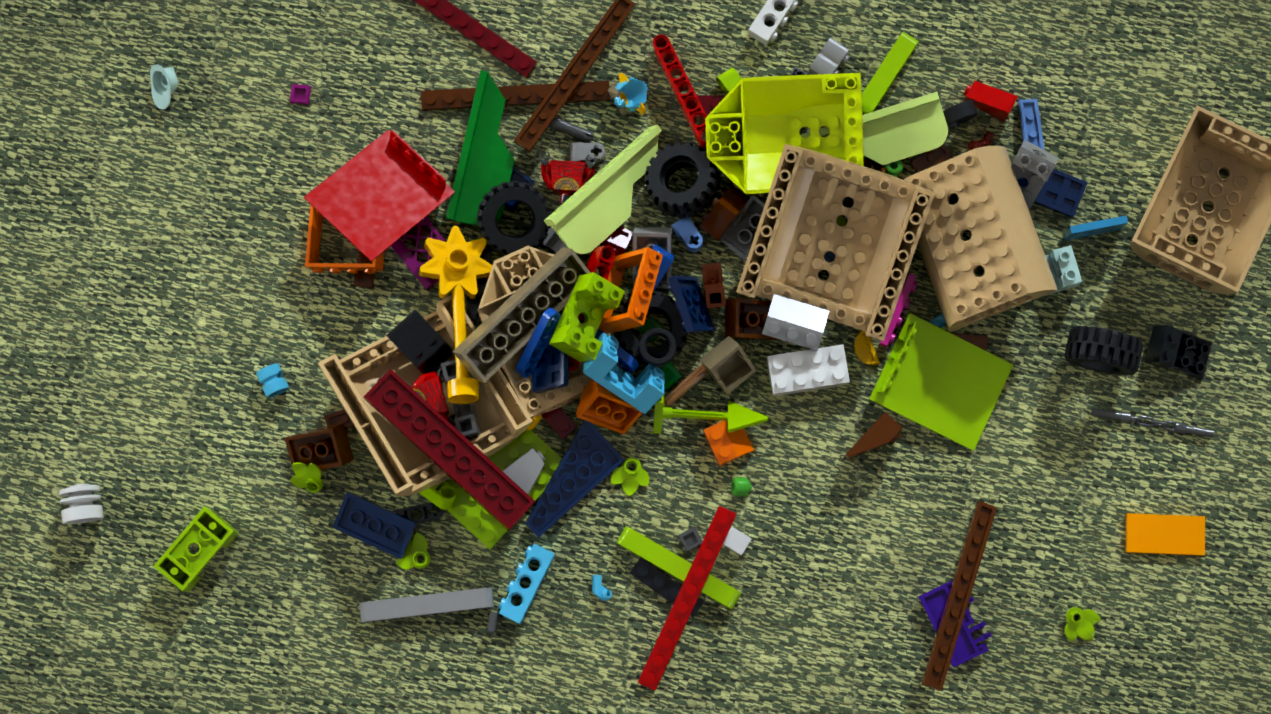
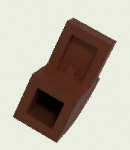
M721 262L703 264L702 274L706 307L726 306Z

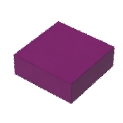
M292 84L290 103L309 105L312 87Z

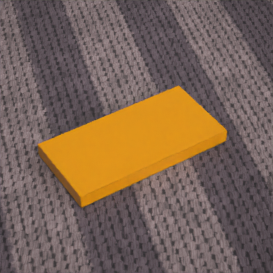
M1127 513L1126 553L1204 556L1205 516Z

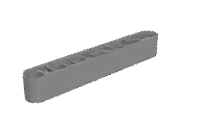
M492 587L359 603L361 622L494 607Z

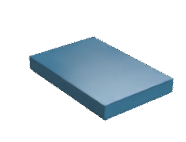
M1127 216L1070 226L1064 233V238L1067 241L1119 231L1127 225L1128 219Z

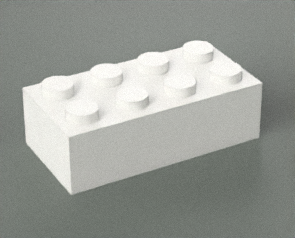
M844 344L818 348V351L810 349L767 356L766 359L772 397L845 386L850 383Z

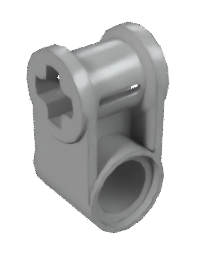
M574 142L569 144L570 161L585 162L588 154H590L589 161L594 162V152L596 149H599L601 153H598V160L596 162L599 163L606 158V152L600 143Z

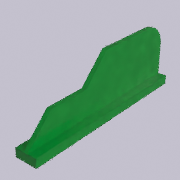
M480 70L453 185L455 193L450 198L446 215L448 220L478 226V207L484 199L483 196L490 192L492 187L501 185L503 182H510L515 163L513 156L498 134L506 100L490 74L483 70ZM505 203L497 212L496 222L502 217Z

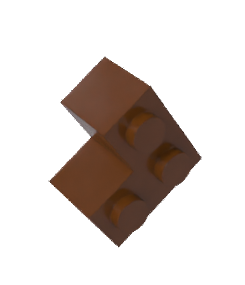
M733 185L728 190L724 188L711 204V207H713L712 211L707 210L701 218L704 222L700 228L718 241L750 198Z

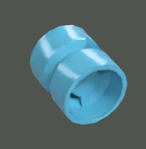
M279 363L266 366L256 372L259 382L264 384L262 389L266 398L275 397L289 389L286 379L281 377L283 372Z

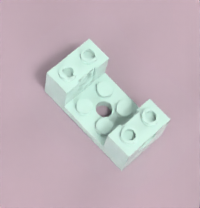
M1071 245L1052 250L1049 255H1045L1058 289L1050 294L1078 287L1082 283Z

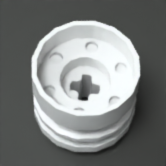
M78 484L59 490V496L68 497L61 499L60 504L69 505L70 507L61 511L62 524H79L98 521L104 518L102 505H93L94 501L101 499V495H92V493L100 491L99 485Z

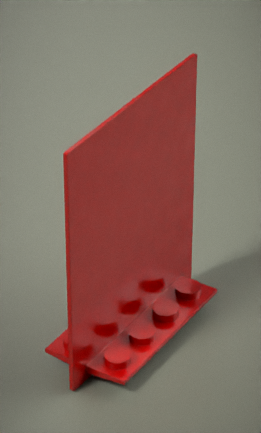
M387 130L304 196V199L372 262L452 196L455 191L446 184V179L396 132Z

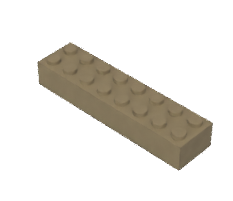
M562 247L452 352L475 379L485 383L530 340L541 316L547 309L553 308L559 312L566 306L579 275L591 272L573 249Z

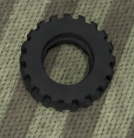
M676 142L674 146H671V144L666 145L665 150L661 151L660 149L656 152L657 156L650 159L651 166L646 167L645 172L647 176H645V184L647 185L648 194L659 210L663 213L666 212L668 216L675 217L677 215L678 218H685V215L694 217L697 212L703 213L705 211L704 208L706 206L710 207L713 203L712 199H716L719 194L717 189H720L721 182L719 179L721 177L717 166L707 158L706 150H703L698 144L694 146L692 142H685V145L682 142ZM686 167L695 168L699 171L696 183L689 190L681 193L667 190L668 180L675 171Z
M518 181L503 182L501 185L492 187L491 191L483 196L484 199L480 202L477 213L478 227L483 238L487 240L488 245L499 253L502 252L508 255L526 246L538 248L542 244L543 239L547 238V232L551 226L548 227L544 220L551 212L543 195L534 187ZM508 201H521L531 211V225L521 235L509 236L498 228L496 222L497 212Z
M657 291V293H652L648 312L660 313L668 320L670 333L676 341L675 356H678L682 352V348L685 347L688 333L682 327V317L675 307L673 297L665 296L662 292ZM630 298L620 308L618 315L627 313ZM634 328L615 332L619 345L635 358L639 365L649 364L640 354V342L634 335ZM667 339L658 346H646L647 352L654 358L666 356L669 352Z
M1076 326L1069 331L1064 356L1067 362L1078 367L1107 374L1128 376L1134 375L1139 369L1143 344L1139 338L1115 330L1093 326Z

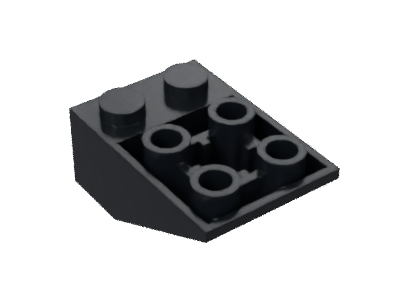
M413 310L386 335L422 374L434 372L441 366V363H444L454 354L452 347L416 310Z
M1153 325L1144 362L1158 368L1203 379L1212 342L1169 325Z

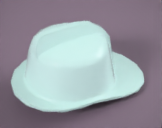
M156 64L150 70L152 98L159 109H166L170 104L171 94L178 87V79L173 67L163 68Z

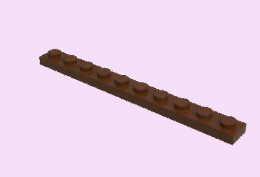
M615 0L514 139L515 144L527 152H531L634 9L636 3L631 0Z
M609 81L580 82L566 103L610 101L608 93ZM554 84L498 87L506 100L505 106L540 105ZM476 88L421 91L422 111L472 108Z
M982 501L976 503L921 684L937 691H942L997 510V507Z

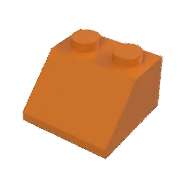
M726 420L703 430L719 467L754 451L745 430L740 429L728 432V421Z

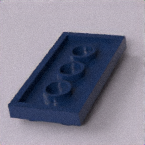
M346 492L332 528L402 559L417 522L351 492Z

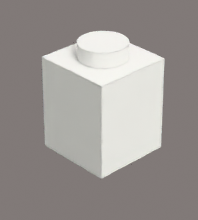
M731 527L723 545L742 556L751 538Z

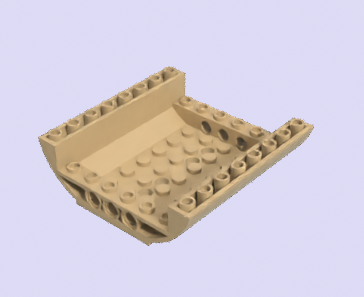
M785 144L736 292L755 298L757 295L772 300L774 294L827 309L830 310L827 319L865 331L866 336L884 341L935 193L916 184L825 153ZM845 197L853 199L854 204L852 207L848 208L843 205L842 201ZM840 215H844L848 219L847 224L844 226L839 225L836 221ZM828 251L835 254V260L832 262H828L824 258L825 253ZM820 270H827L829 278L826 280L820 279L818 272Z

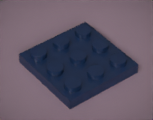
M673 276L668 278L670 283L669 290L675 297V307L681 314V324L687 333H711L715 331L697 277Z

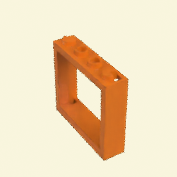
M310 204L305 267L311 269L313 273H323V270H329L330 273L339 274L341 271H347L350 274H358V271L376 274V271H383L384 252L374 259L372 264L319 263L323 216Z
M646 247L615 256L608 281L619 288L624 270L640 265L627 313L612 316L614 309L606 310L598 328L599 330L609 334L644 325L662 261V254Z

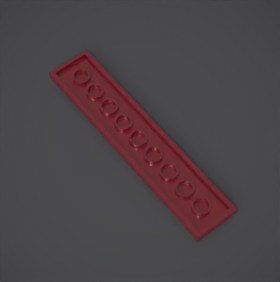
M389 369L363 397L508 531L535 502L393 370Z

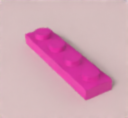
M909 273L900 293L885 340H881L879 346L886 348L888 344L892 345L896 336L893 333L895 326L899 328L903 319L900 314L903 309L907 310L910 303L908 295L910 292L914 293L918 284L915 281L916 275Z

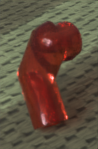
M986 132L982 140L970 141L968 149L973 150L979 147L990 146L995 135Z

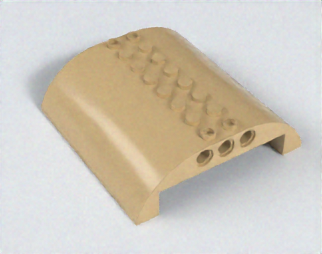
M451 295L437 302L436 311L423 318L454 350L453 302ZM465 312L467 338L476 328ZM387 336L340 360L334 354L318 362L320 369L396 496L416 494L450 478L363 398L389 369L393 370L410 387H413V383L422 375ZM455 354L449 357L445 362L454 360ZM438 367L434 372H437L442 367ZM501 369L485 383L478 381L479 400L474 402L482 434L476 438L469 439V441L486 457H490L507 446L533 422ZM468 371L469 378H474ZM444 381L442 382V387L449 411L447 416L455 414L454 405L448 401L447 384Z

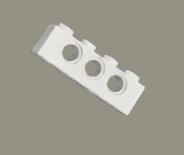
M767 0L748 29V35L766 46L769 42L773 43L778 36L776 31L780 26L784 27L788 20L786 16L789 11L793 12L799 2L797 0ZM776 5H782L784 7V10L777 11L774 7ZM767 20H771L774 22V25L772 27H768L764 24V22Z

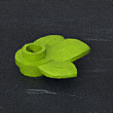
M630 457L623 462L622 466L617 467L613 471L611 484H622L624 492L631 496L637 491L639 485H649V475L642 469L638 459ZM630 464H634L636 468L635 470L630 471L628 469V466Z
M301 462L292 464L296 475L290 479L292 484L299 488H306L311 493H316L322 489L324 483L318 466L313 463L307 466Z
M417 532L414 535L413 541H410L404 558H399L396 561V564L402 569L408 570L413 567L423 569L429 565L428 542L422 534ZM421 555L424 556V561L419 563L417 558Z
M1070 608L1065 616L1067 621L1064 629L1065 635L1069 641L1075 640L1077 636L1084 640L1092 641L1095 635L1093 625L1101 620L1099 615L1091 609ZM1075 614H1078L1077 620H1074Z

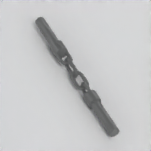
M1094 407L1091 410V415L1116 419L1120 422L1130 423V421H1133L1141 426L1164 427L1167 431L1214 437V430L1189 426L1186 423L1155 421L1154 418L1140 415L1134 417L1131 416V413H1120ZM1141 418L1152 421H1150V424L1141 423ZM1169 424H1174V429L1167 427Z

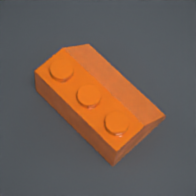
M593 379L584 387L576 412L577 418L621 434H625L642 415V412Z

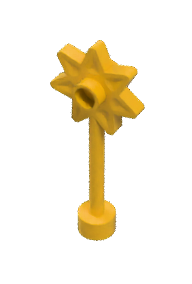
M458 226L452 227L447 242L433 238L425 240L424 247L432 259L423 264L419 270V275L422 277L439 279L438 295L441 299H444L452 292L455 349L466 339L464 294L474 299L478 292L476 279L489 277L492 268L490 263L480 258L487 240L481 238L466 242ZM455 356L456 378L447 382L448 401L454 404L476 402L479 400L478 380L469 378L468 370Z

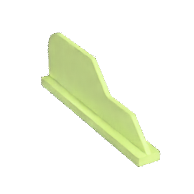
M938 92L863 115L864 156L881 165L937 149L943 145L948 135V126ZM827 126L820 128L819 134L822 137H827L830 134V129ZM811 132L801 134V137L808 138Z
M658 125L650 126L544 220L548 227L551 226L568 248L573 249L576 254H586L593 251L631 217L633 184L646 173V167L651 166L650 159L657 156L659 133L662 131Z

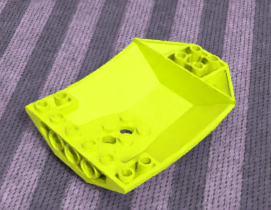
M861 73L742 78L705 118L707 158L745 194L769 193L785 144L825 153L864 166ZM827 126L830 129L829 136L822 137L819 134L820 127ZM802 127H808L811 130L808 138L801 137L800 129Z

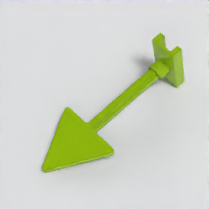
M663 395L655 403L653 433L661 434L664 419L728 421V432H734L767 422L769 417L731 401H728L727 413L672 409V407H665Z

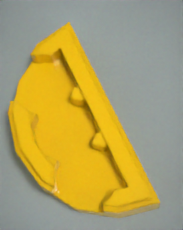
M861 331L854 342L856 356L864 364L880 365L870 337L865 335V331Z

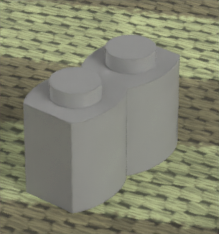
M830 37L809 67V71L814 75L839 74L837 70L841 64L844 66L850 58L848 55L849 49Z

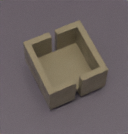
M730 336L700 359V362L715 384L727 395L757 371L741 346Z

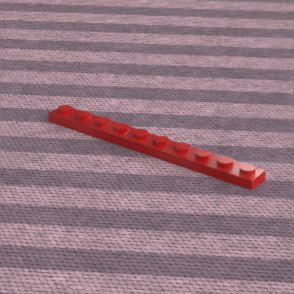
M719 505L637 683L654 691L656 690L737 513Z

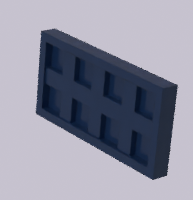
M1053 169L1034 203L1073 218L1088 182ZM1019 178L1018 183L1020 186L1025 187L1028 185V180L1026 178Z
M550 340L532 373V392L537 394L568 386V355L550 345Z

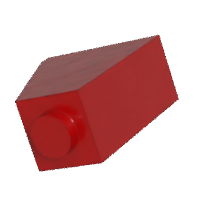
M974 81L972 86L968 84L963 93L966 95L964 101H973L976 108L1002 122L1006 120L1018 98L1016 95L978 81Z

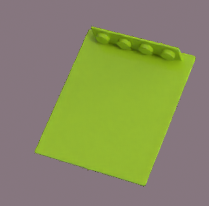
M909 313L890 355H888L887 362L882 372L879 373L880 377L869 400L974 451L995 408L994 406L1012 370L1013 364Z

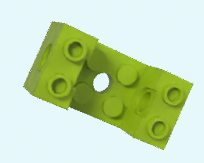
M595 272L579 275L549 344L579 362L595 360L602 345L601 341L594 338L606 310L618 308L625 291ZM580 313H582L585 317V321L583 324L580 323L578 320V316Z
M204 506L153 567L180 590L190 592L202 578L199 576L200 572L222 546L227 548L239 532L211 508ZM193 543L199 545V551L196 554H191L189 551V547Z

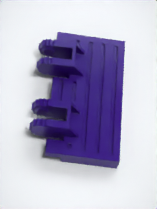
M953 580L918 596L936 634ZM970 597L968 604L974 601L973 597ZM968 608L966 609L952 655L951 664L953 668L989 651L985 643L979 646L976 644L992 635L990 632L984 633L980 637L973 639L971 632L984 628L986 623L983 621L968 628L967 626L975 623Z

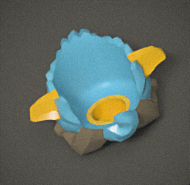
M623 73L618 74L619 83L615 81L608 89L610 97L614 98V104L619 108V112L622 116L634 114V111L644 115L646 109L643 104L647 100V84L634 77L627 78Z

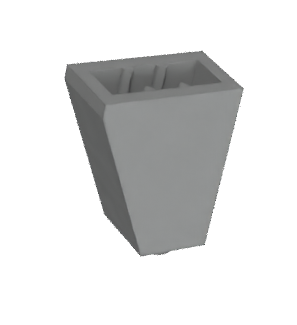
M532 448L503 470V472L530 495L546 466L543 462L546 458L540 450L536 452Z

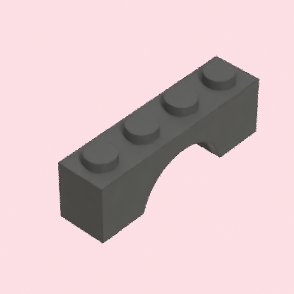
M454 359L441 363L444 379L447 384L449 380L456 378V361ZM474 402L468 404L453 403L455 411L454 420L457 430L468 440L482 434Z

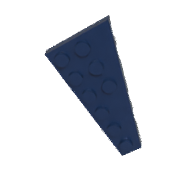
M586 420L582 422L525 522L538 538L624 461L622 456L591 422Z

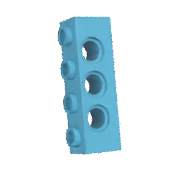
M535 543L532 547L528 546L524 554L527 558L524 564H519L515 572L518 576L515 582H510L507 588L509 594L506 599L502 598L498 609H500L499 614L519 624L522 623L556 555L555 553ZM533 560H537L540 563V567L536 571H532L529 568V564ZM526 577L531 580L530 587L522 588L520 585L521 580ZM515 595L522 597V603L519 606L512 604V598Z

